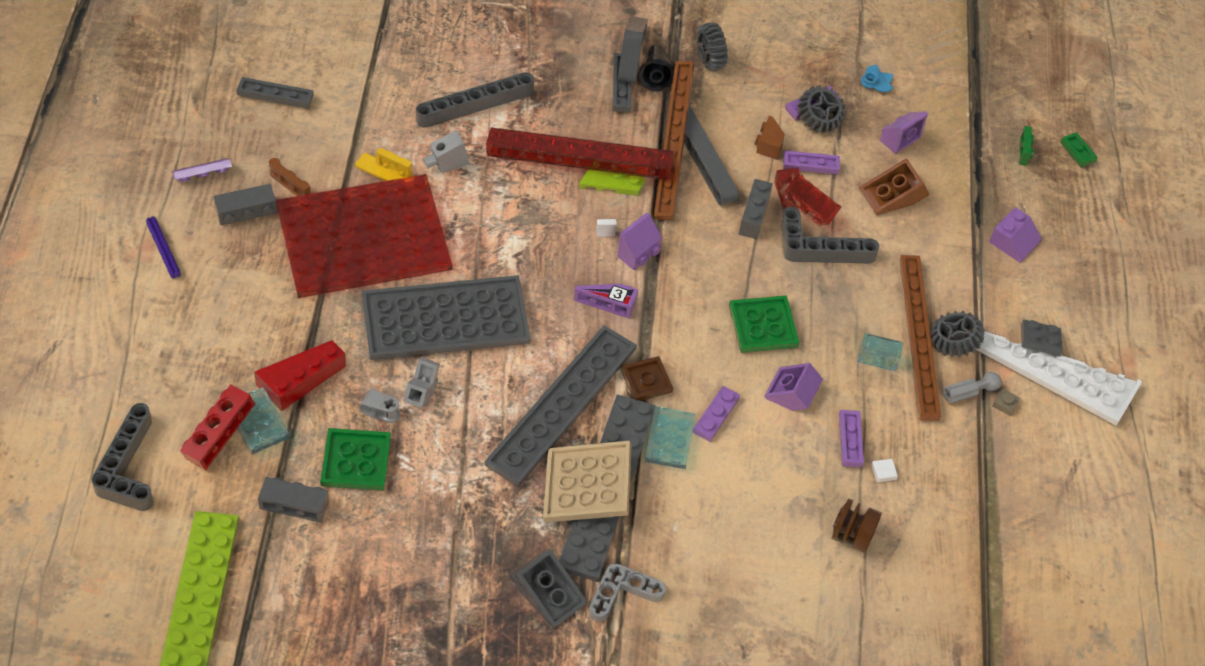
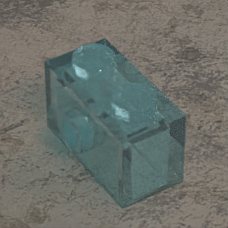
M864 333L857 362L896 371L901 358L903 342Z

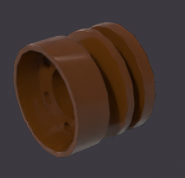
M848 498L834 522L831 539L837 541L840 533H842L844 536L841 544L844 545L849 537L854 538L852 548L865 554L880 521L882 512L869 507L864 515L860 514L861 503H858L853 511L851 507L854 500Z

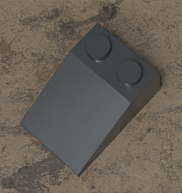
M551 549L542 551L510 575V578L521 594L552 628L558 626L587 603V600Z

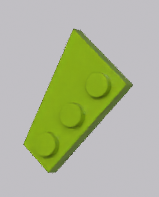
M595 158L579 183V188L586 189V187L596 188V191L608 189L614 190L615 193L638 196L646 182V178Z

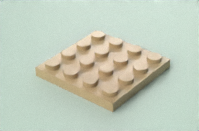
M621 441L549 448L543 511L545 523L629 515L631 442Z

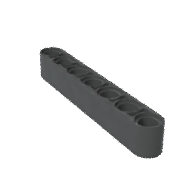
M524 72L420 103L416 107V122L420 127H430L531 96L534 91V76Z
M689 105L684 140L686 148L718 205L721 206L738 201L739 193L734 182Z

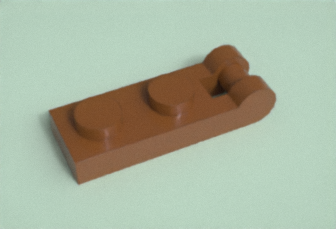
M278 158L269 160L270 175L273 179L305 203L311 199V188L306 181H302L293 171L283 167Z

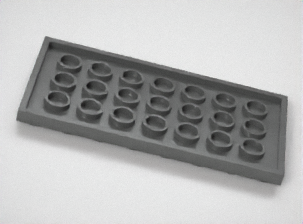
M519 275L362 291L370 360L530 344L531 339Z

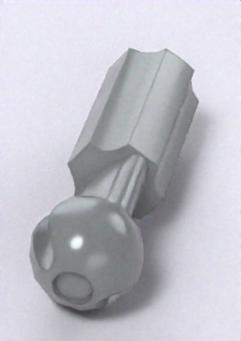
M988 372L980 381L976 382L972 378L946 386L943 393L945 400L951 404L976 396L981 389L995 391L1001 386V377L995 372Z

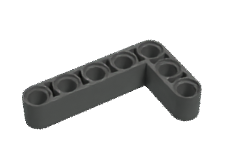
M634 16L629 18L624 33L618 81L636 84L641 46L647 29V18Z
M787 207L783 212L781 233L783 253L786 260L791 262L864 264L873 263L876 260L879 243L875 239L803 237L800 211L795 207Z
M137 403L131 407L91 479L95 494L98 497L139 511H146L153 506L154 501L151 488L147 484L123 477V474L152 424L150 410L146 404Z

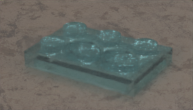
M264 387L248 393L256 405L238 427V431L251 455L290 438L286 426Z
M655 406L645 462L686 469L695 413Z

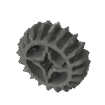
M715 22L699 26L696 43L705 68L709 71H717L724 68L727 64L728 50L722 28Z
M820 85L816 86V88L813 86L806 90L799 98L800 102L797 106L799 108L797 114L802 115L800 120H805L804 126L809 125L810 130L815 128L816 133L822 131L823 134L838 128L846 115V111H844L846 105L841 104L843 99L838 98L839 93H833V88L828 90L827 85L823 88ZM815 99L814 105L810 106V100ZM833 113V119L828 120L829 114Z
M955 310L954 313L950 314L947 312L946 316L940 315L939 320H935L930 336L932 344L938 353L942 352L944 356L949 354L951 358L957 355L960 358L964 354L968 357L969 352L975 353L976 349H980L981 343L984 341L985 331L981 320L977 316H973L971 312L965 314L964 310L961 313H957Z

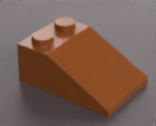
M907 158L859 187L876 215L914 205L929 196L925 184Z

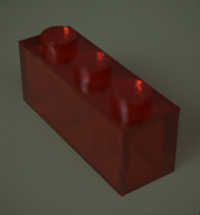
M793 173L780 190L785 201L790 204L792 202L798 206L797 209L801 213L809 214L813 217L812 221L819 226L829 225L841 209L838 203L798 173Z

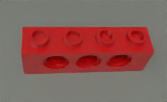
M230 384L221 393L216 404L209 409L203 421L196 426L191 437L183 443L180 452L186 460L206 471L256 405L251 395Z

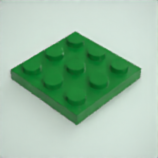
M787 295L730 300L729 308L740 353L799 347V339Z
M328 428L320 480L321 486L385 491L391 432Z

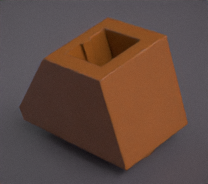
M769 116L767 122L762 123L760 130L762 134L757 135L755 145H757L756 153L778 159L785 134L773 116Z

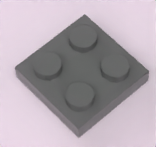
M1023 319L1021 323V347L1061 356L1063 351L1061 328L1055 325L1038 323L1034 320Z

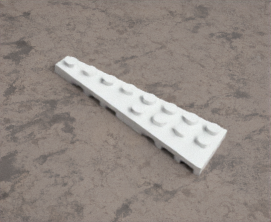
M986 331L980 349H976L1117 426L1142 383L1141 380L1133 381L1124 378L1125 375L1123 374L1114 375L1106 372V369L1103 368L1095 369L1089 367L1084 362L1062 355L1054 356L1022 348L1021 342L1020 344L1009 342L1005 337Z

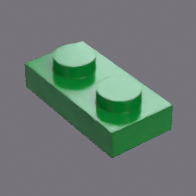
M1024 126L1020 137L1019 165L1026 166L1028 160L1032 159L1034 154V148H1031L1034 142V135H1032V127Z
M1077 132L1062 137L1060 143L1081 168L1097 161V155Z

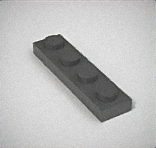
M614 53L612 111L631 112V83L618 81L621 53Z
M245 77L241 78L237 88V95L308 109L314 96L313 90Z

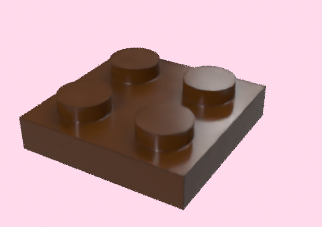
M659 356L621 366V372L633 399L642 401L673 393V386Z

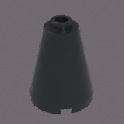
M653 45L648 49L639 70V80L648 90L662 91L663 88L672 85L674 69L664 48L660 45Z

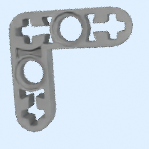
M611 564L606 569L592 599L589 616L597 622L606 620L620 589L652 602H659L664 598L665 584L658 579L620 564ZM618 572L619 576H616L614 583H612V574ZM638 579L641 581V585L633 587L630 584V580ZM645 583L648 584V587H646V591L644 590ZM608 588L613 591V595L606 597L602 595L601 591ZM655 588H658L659 592L656 594L652 593ZM600 602L604 603L602 611L599 614L595 613L600 606Z

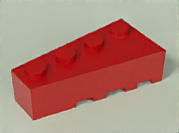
M333 340L255 371L256 386L283 411L346 367L345 352Z

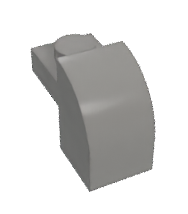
M424 357L418 360L415 376L408 382L403 401L421 408L429 402L438 383L437 375L440 363Z

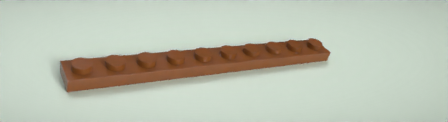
M694 61L675 62L654 211L655 220H674L693 81Z
M901 255L900 267L919 420L940 421L941 412L920 256Z

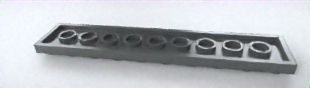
M604 325L485 460V466L519 487L545 457L548 449L557 443L634 353L637 345Z
M617 394L600 443L631 442V485L656 405ZM620 516L573 520L559 560L567 573L599 582Z

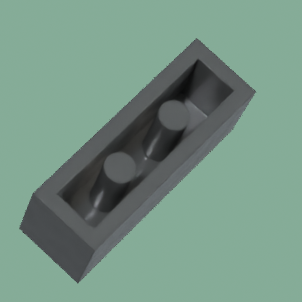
M754 179L741 220L739 235L753 239L758 238L773 183Z
M271 183L213 196L220 225L277 213L276 199Z
M266 477L258 496V503L261 510L322 523L329 503L328 491L321 487H309L299 482L292 483L277 477Z

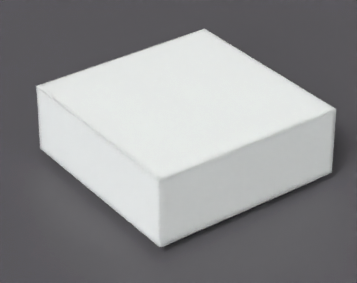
M598 219L596 237L615 236L616 219Z
M892 459L872 461L871 466L877 483L897 480L898 475Z

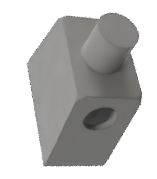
M457 130L431 143L432 154L423 158L427 168L437 165L442 173L469 165L464 142Z

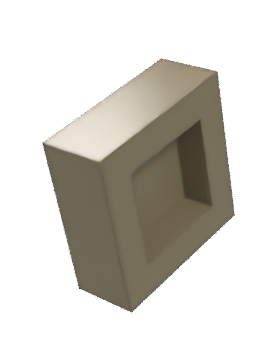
M1002 388L992 407L1010 416L1017 406L1020 397Z

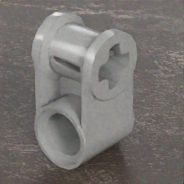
M375 389L368 390L359 405V410L363 414L380 419L386 423H394L400 418V411L398 410L399 401L397 398L383 394Z

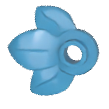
M877 65L869 66L866 69V73L861 77L860 82L866 88H874L879 92L893 90V87L890 85L893 74L879 72Z

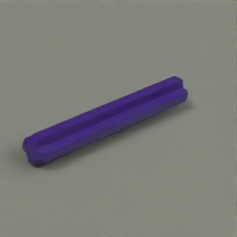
M156 217L147 218V226L170 277L173 279L180 277V269Z

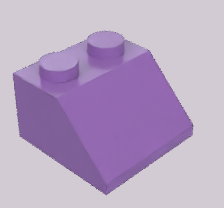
M926 111L909 112L903 117H898L895 122L890 125L887 124L882 129L880 141L894 154L898 153L921 138L928 113Z
M1015 207L994 228L989 243L1021 263L1042 239L1032 218Z
M645 213L620 233L617 257L633 270L643 266L650 257L656 256L661 250L662 237L650 214Z
M811 363L780 367L764 397L792 411L808 409L823 378Z

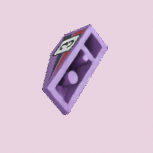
M623 284L576 286L574 301L629 319L637 302L638 289Z

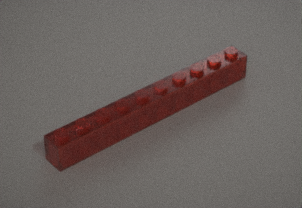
M491 127L486 141L487 156L663 180L671 179L674 167V151L493 127Z

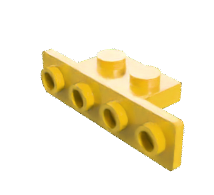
M381 147L376 151V157L363 153L355 163L356 168L417 197L428 186L427 181L413 175L412 162Z

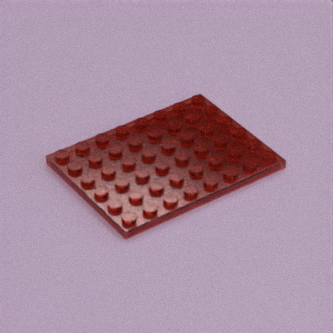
M427 174L276 200L298 298L453 270Z

